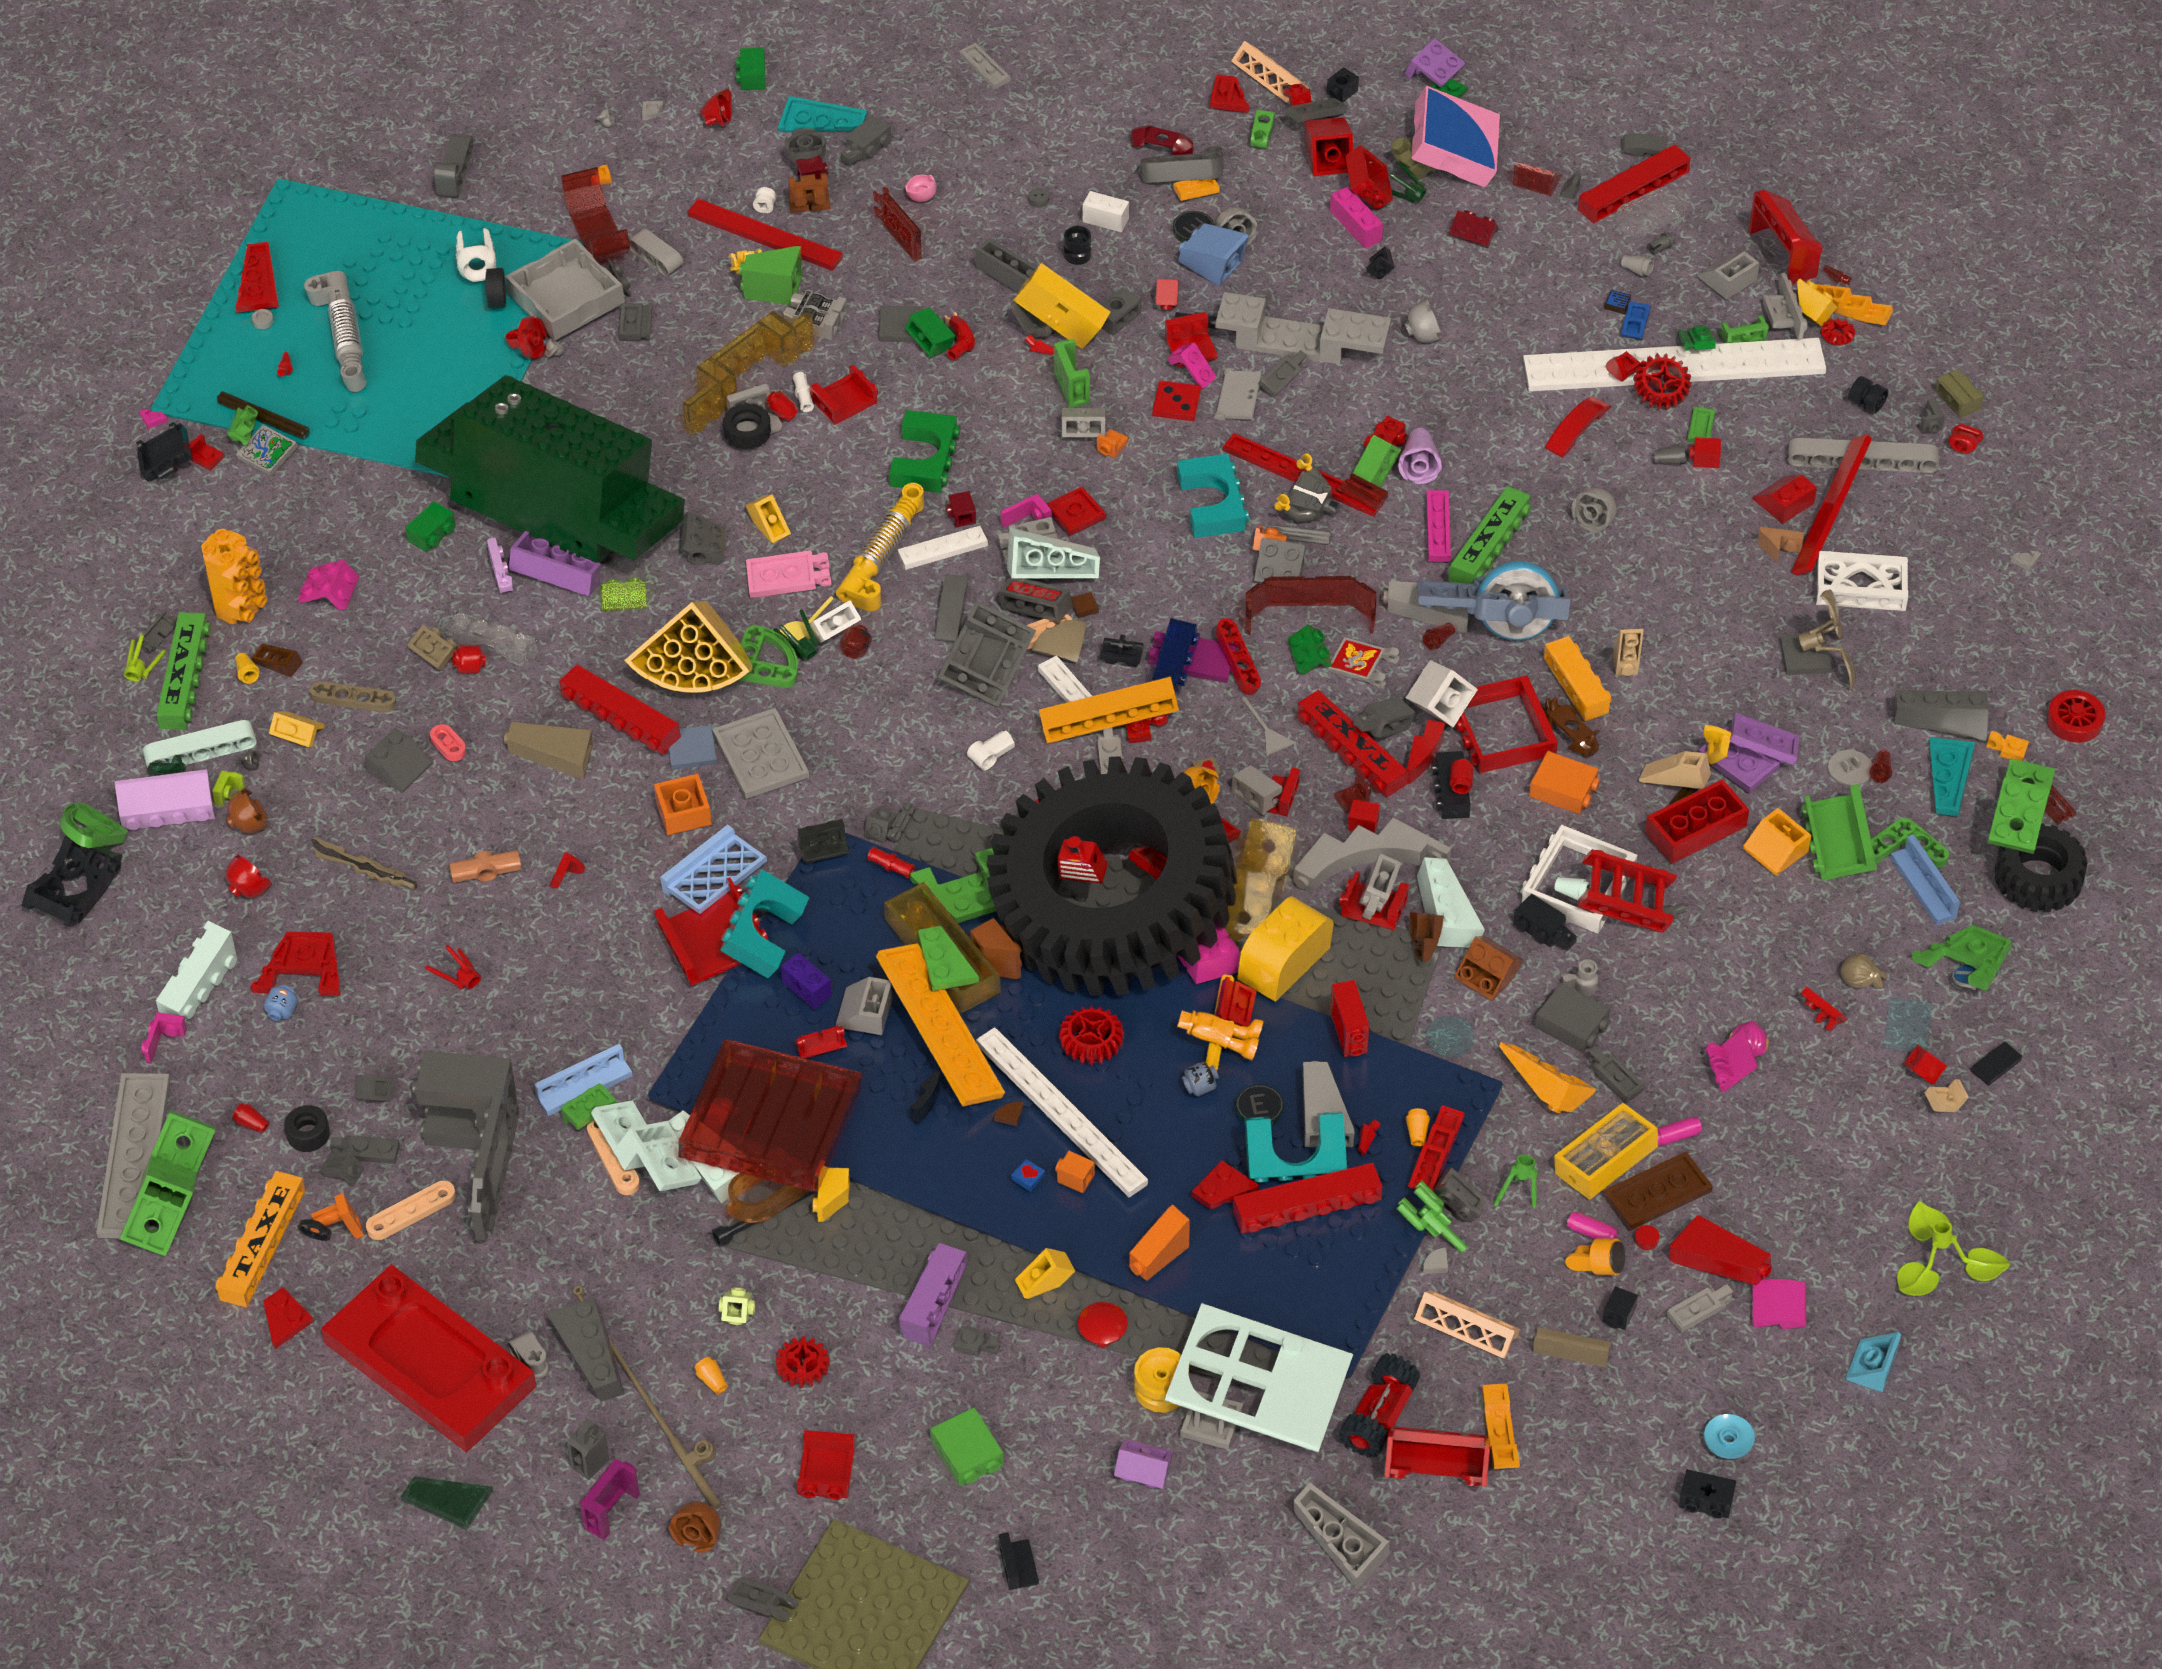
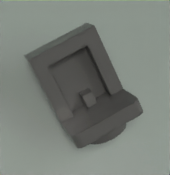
M886 807L876 808L867 816L864 836L882 843L887 841L888 830L891 828L898 813L891 812V809Z

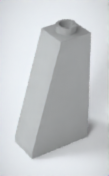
M1389 581L1388 590H1384L1383 603L1388 604L1387 612L1452 630L1467 632L1468 613L1466 612V607H1458L1456 609H1448L1437 605L1432 608L1424 607L1418 604L1417 583Z
M1319 1061L1303 1062L1305 1147L1318 1146L1317 1113L1338 1111L1344 1114L1346 1147H1353L1354 1128L1328 1063Z

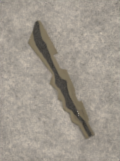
M316 837L311 839L316 858L354 866L355 873L367 874L370 879H376L380 883H389L393 887L403 886L416 890L418 886V881L406 877L404 873L392 867H383L380 863L363 855L359 857L345 853V848Z

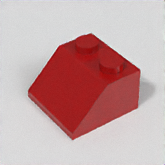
M1802 474L1784 476L1753 496L1752 499L1781 524H1784L1814 504L1817 487Z

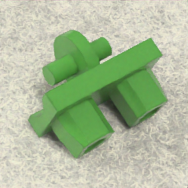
M249 405L244 410L238 407L227 431L229 438L235 442L241 441L246 446L249 443L257 420L258 411Z

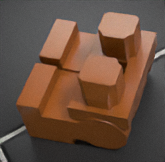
M822 173L820 179H815V174L802 175L799 181H795L794 176L788 177L790 213L809 212V203H811L812 211L831 209L826 173Z

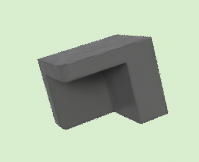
M357 1075L356 1099L391 1101L392 1077Z

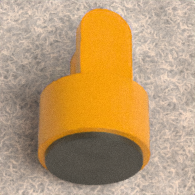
M1596 1238L1592 1245H1579L1574 1253L1567 1256L1565 1263L1573 1271H1592L1595 1275L1617 1276L1625 1265V1249L1619 1239Z

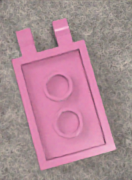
M810 550L746 560L750 598L816 589V584L831 586L828 554L825 552L812 555ZM814 568H818L820 571L814 572Z

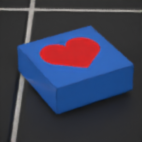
M1026 1159L1011 1174V1180L1031 1192L1045 1177V1170Z

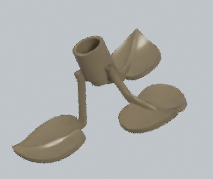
M1829 589L1825 590L1820 597L1827 603L1831 619L1815 629L1799 634V640L1803 651L1816 648L1817 652L1821 650L1840 652L1849 674L1850 685L1848 690H1851L1855 684L1856 674L1848 651L1843 647L1822 646V643H1825L1824 634L1834 629L1836 630L1837 637L1839 639L1843 638V628L1840 622L1837 601L1833 591Z

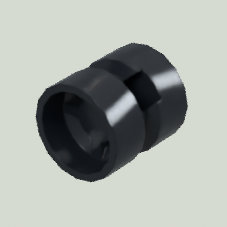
M1084 226L1068 228L1064 233V257L1066 261L1074 265L1087 263L1091 258V232Z
M1861 375L1853 383L1848 394V400L1857 405L1864 404L1865 409L1876 414L1885 404L1889 390L1879 384L1873 385L1872 380Z

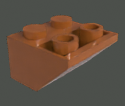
M993 918L970 931L972 960L985 975L1011 979L1021 978V947L1018 942L1012 941L1008 936L1004 925H999Z
M1476 936L1454 978L1493 1001L1514 979L1524 959L1486 936Z

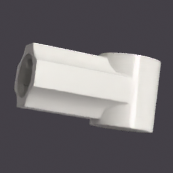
M1001 731L984 743L982 741L973 743L967 751V756L985 771L995 764L998 757L1014 748L1015 743L1007 731Z

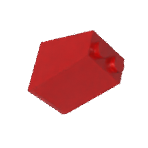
M1345 117L1304 121L1305 143L1313 176L1348 173L1345 155L1353 150V133Z

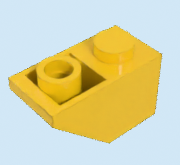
M1799 279L1797 287L1799 306L1802 308V313L1822 327L1823 323L1827 322L1837 308L1832 302L1834 298L1825 291L1822 294L1818 292V287L1808 280L1805 283Z
M820 1168L819 1177L814 1179V1192H818V1198H813V1212H817L818 1222H824L849 1202V1168Z

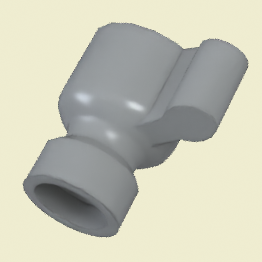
M1589 959L1581 961L1576 974H1565L1563 976V984L1570 988H1575L1576 991L1583 995L1595 993L1598 986L1597 964Z

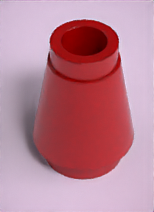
M240 1103L232 1116L237 1125L262 1134L270 1124V1121L249 1103Z

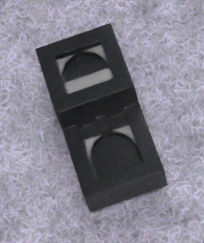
M937 1071L920 1085V1097L911 1105V1120L918 1125L928 1115L937 1100L940 1090V1073Z

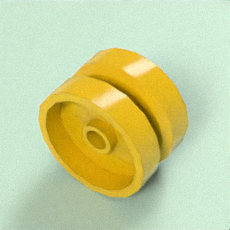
M1158 1347L1146 1351L1137 1360L1134 1371V1393L1137 1401L1144 1408L1153 1412L1166 1413L1180 1407L1165 1401L1166 1394L1181 1358L1179 1352L1170 1348Z

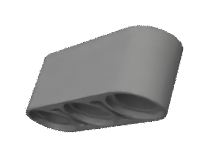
M647 229L641 230L627 240L628 247L634 254L664 276H668L683 265L681 255Z

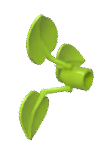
M1919 1201L1911 1212L1908 1226L1910 1234L1919 1241H1926L1932 1237L1933 1243L1927 1267L1918 1262L1903 1265L1897 1273V1283L1899 1290L1907 1295L1921 1296L1932 1292L1939 1284V1275L1930 1270L1937 1248L1945 1249L1951 1243L1954 1244L1962 1261L1968 1263L1966 1265V1273L1978 1281L1995 1279L2009 1268L2010 1262L2004 1256L1986 1248L1971 1249L1968 1252L1967 1258L1957 1242V1236L1952 1235V1225L1946 1215Z

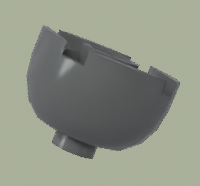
M802 128L793 131L792 136L785 138V151L788 159L794 165H796V160L810 159L820 155L822 160L826 152L824 134L821 133L820 135L812 128Z

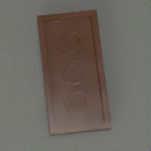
M1686 1151L1605 1189L1604 1197L1631 1231L1712 1192L1713 1186Z

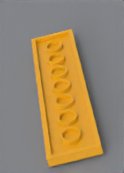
M919 944L880 950L876 958L962 1106L1002 1098L1005 1094L1004 1089L946 990L932 991L924 956Z

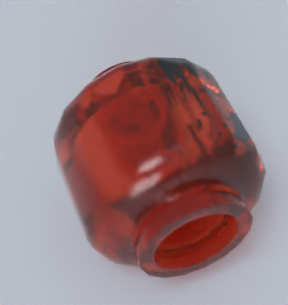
M862 625L849 626L845 629L839 645L842 653L852 659L865 656L872 642V637L868 633V629Z

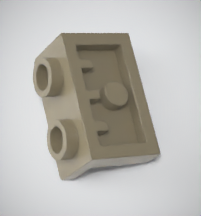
M422 625L407 646L442 671L452 658L453 651L459 645L450 638H447L446 641L442 639L443 633L432 626L429 629Z

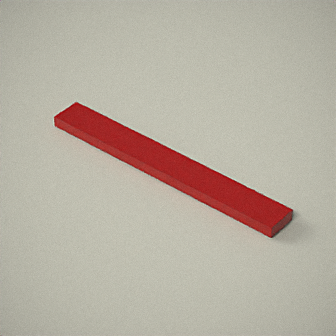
M699 198L688 210V217L775 250L799 246L801 247L802 260L831 271L843 259L842 252Z
M1235 433L1231 435L1223 446L1224 452L1295 483L1302 471L1306 472V469L1297 467V460ZM1318 470L1332 488V499L1372 517L1377 514L1385 503V499Z
M1868 434L1851 440L1791 570L1794 575L1798 576L1812 571L1819 556V551L1823 548L1872 441Z

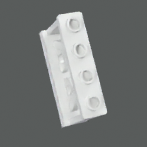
M1819 551L1816 605H1827L1820 595L1825 590L1831 589L1838 606L1906 611L1908 601V558ZM1825 569H1831L1832 574L1835 576L1827 573ZM1864 572L1877 582L1871 583L1868 587H1858L1848 578L1856 573ZM1893 574H1899L1898 578L1888 580L1892 578ZM1824 578L1826 580L1832 581V584L1825 585ZM1900 584V590L1893 588L1894 585Z

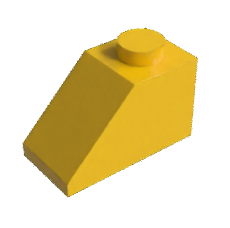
M773 494L763 495L745 505L753 523L771 543L791 534Z
M1046 1248L1015 1278V1281L1024 1298L1029 1299L1060 1287L1075 1272V1269L1065 1252Z

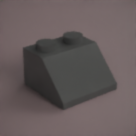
M393 728L365 756L368 773L401 793L408 789L432 765V762L410 736L396 728Z

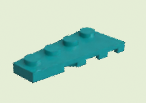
M789 96L778 125V132H793L802 128H812L816 132H852L866 121L868 113L867 110Z
M1929 737L1936 814L1959 816L1975 750V742Z

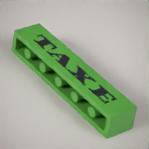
M1509 486L1504 489L1451 563L1449 582L1474 584L1476 577H1484L1486 570L1492 568L1496 556L1500 557L1506 543L1509 544L1513 532L1519 530L1523 518L1529 516L1532 505H1530L1531 495Z
M179 612L157 711L160 729L187 730L188 722H191L193 719V709L191 707L192 704H196L197 695L195 688L200 685V674L198 673L199 670H203L204 658L202 655L207 652L206 636H210L211 624L207 622L205 613Z

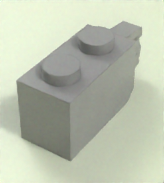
M1381 853L1379 854L1371 868L1359 901L1360 904L1365 905L1362 917L1371 920L1375 911L1381 912L1389 898L1401 862Z

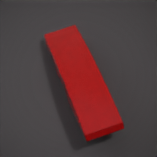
M1441 1106L1426 1143L1424 1142L1408 1188L1415 1190V1186L1422 1180L1433 1191L1465 1117L1464 1112Z

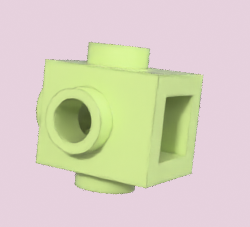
M731 1288V1291L728 1290L723 1297H720L719 1312H722L721 1321H729L728 1323L733 1325L746 1323L750 1316L755 1313L756 1301L752 1300V1293L746 1292L744 1288ZM735 1303H742V1307H737Z

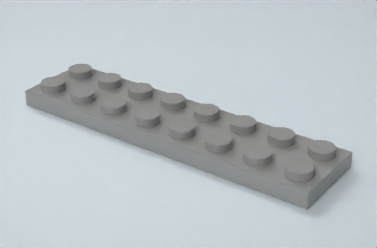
M121 1073L96 1231L98 1238H120L139 1193L143 1172L164 1125L170 1086L169 1074ZM149 1220L145 1223V1226L147 1228L149 1226Z

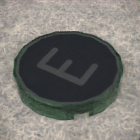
M1187 211L1174 219L1173 234L1178 241L1183 243L1190 239L1196 228L1200 229L1204 223L1214 225V222L1209 215L1203 212Z
M1252 1085L1239 1093L1236 1099V1113L1243 1123L1245 1122L1244 1118L1269 1116L1271 1126L1277 1123L1280 1116L1283 1115V1099L1280 1093L1272 1087Z

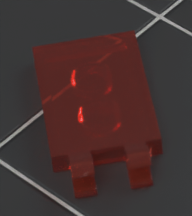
M882 188V195L874 191V201L881 205V209L874 206L875 216L881 219L885 229L914 262L921 260V230L891 197L888 188Z

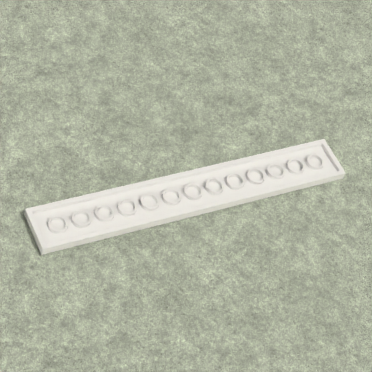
M1819 338L1716 344V349L1694 350L1693 347H1688V350L1685 351L1683 346L1523 356L1529 391L1634 385L1633 377L1636 373H1633L1621 382L1611 375L1605 367L1610 359L1620 356L1626 351L1640 363L1643 360L1646 361L1649 355L1654 359L1657 353L1661 358L1666 353L1669 359L1675 356L1676 362L1682 360V367L1688 366L1687 373L1691 374L1690 382L1826 373V365ZM1660 369L1653 370L1648 374L1657 373Z

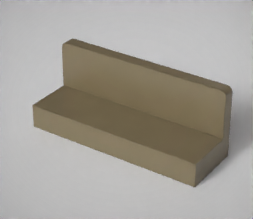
M1538 1327L1534 1338L1533 1352L1607 1367L1611 1342Z

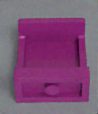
M615 1458L580 1502L583 1528L605 1540L610 1534L608 1513L624 1493L636 1499L640 1496L637 1471L633 1465L628 1462L623 1463Z

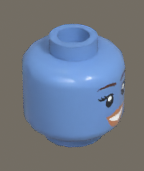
M285 985L272 988L263 1004L264 1010L268 1013L267 1016L277 1022L290 1019L298 1004L296 992Z

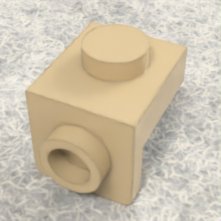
M1955 1079L1949 1087H1929L1925 1091L1931 1107L1937 1112H1957L1968 1099V1094L1959 1079Z

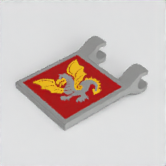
M1344 637L1331 660L1332 665L1327 667V670L1368 682L1374 687L1383 689L1386 685L1384 681L1385 674L1374 672L1382 658L1397 664L1400 659L1398 656L1399 650L1394 647L1382 648Z

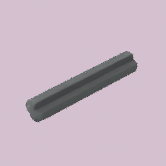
M1268 525L1269 528L1279 529V533L1287 535V540L1330 544L1331 542L1330 531Z

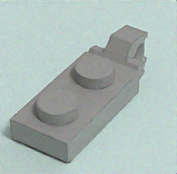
M1112 727L1103 729V736H1098L1097 740L1101 774H1107L1109 757L1121 756L1122 759L1119 735H1113Z
M1728 1284L1716 1291L1714 1288L1709 1289L1707 1287L1668 1309L1667 1316L1682 1333L1725 1308L1726 1302L1732 1299L1733 1290Z

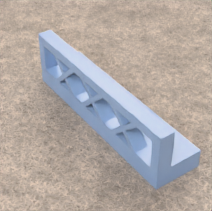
M617 1044L535 1083L536 1099L546 1115L550 1116L560 1111L561 1106L599 1083L607 1089L632 1077V1071L624 1060L623 1048L620 1044ZM614 1055L617 1056V1057H615V1058H613V1059H611V1060L608 1061V1059H609L610 1057H612V1056H614ZM551 1086L549 1089L542 1092V1089Z

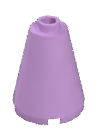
M1416 428L1411 431L1398 462L1399 472L1402 477L1407 481L1408 479L1414 481L1415 484H1426L1435 480L1442 469V460L1431 434L1424 428Z

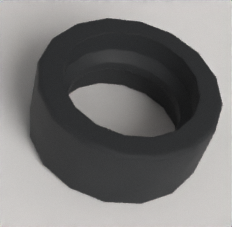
M488 268L485 273L488 308L506 307L504 269Z

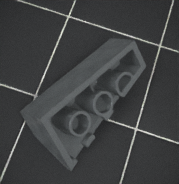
M1896 690L1893 701L1894 724L1920 730L1926 728L1935 730L1939 734L1950 733L1959 735L1958 738L1968 739L1969 737L1979 739V742L1987 743V692Z

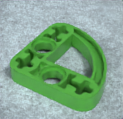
M758 625L748 627L742 638L741 646L745 651L752 650L755 652L753 655L748 656L752 664V671L739 680L781 688L794 686L798 677V662L792 645L782 635L769 628ZM755 634H757V636L755 637V640H754L755 643H753V642H752V637H754ZM765 641L774 645L783 653L789 666L758 661ZM761 671H769L770 675L760 676L759 673Z
M81 802L66 806L60 819L62 831L72 841L86 848L124 843L128 832L122 825L92 806ZM75 818L87 827L80 828L73 819Z

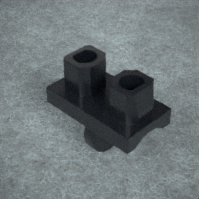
M1122 634L1119 640L1104 638L1100 659H1104L1105 663L1115 664L1117 661L1126 662L1127 666L1137 667L1141 661L1144 643L1126 641V635Z

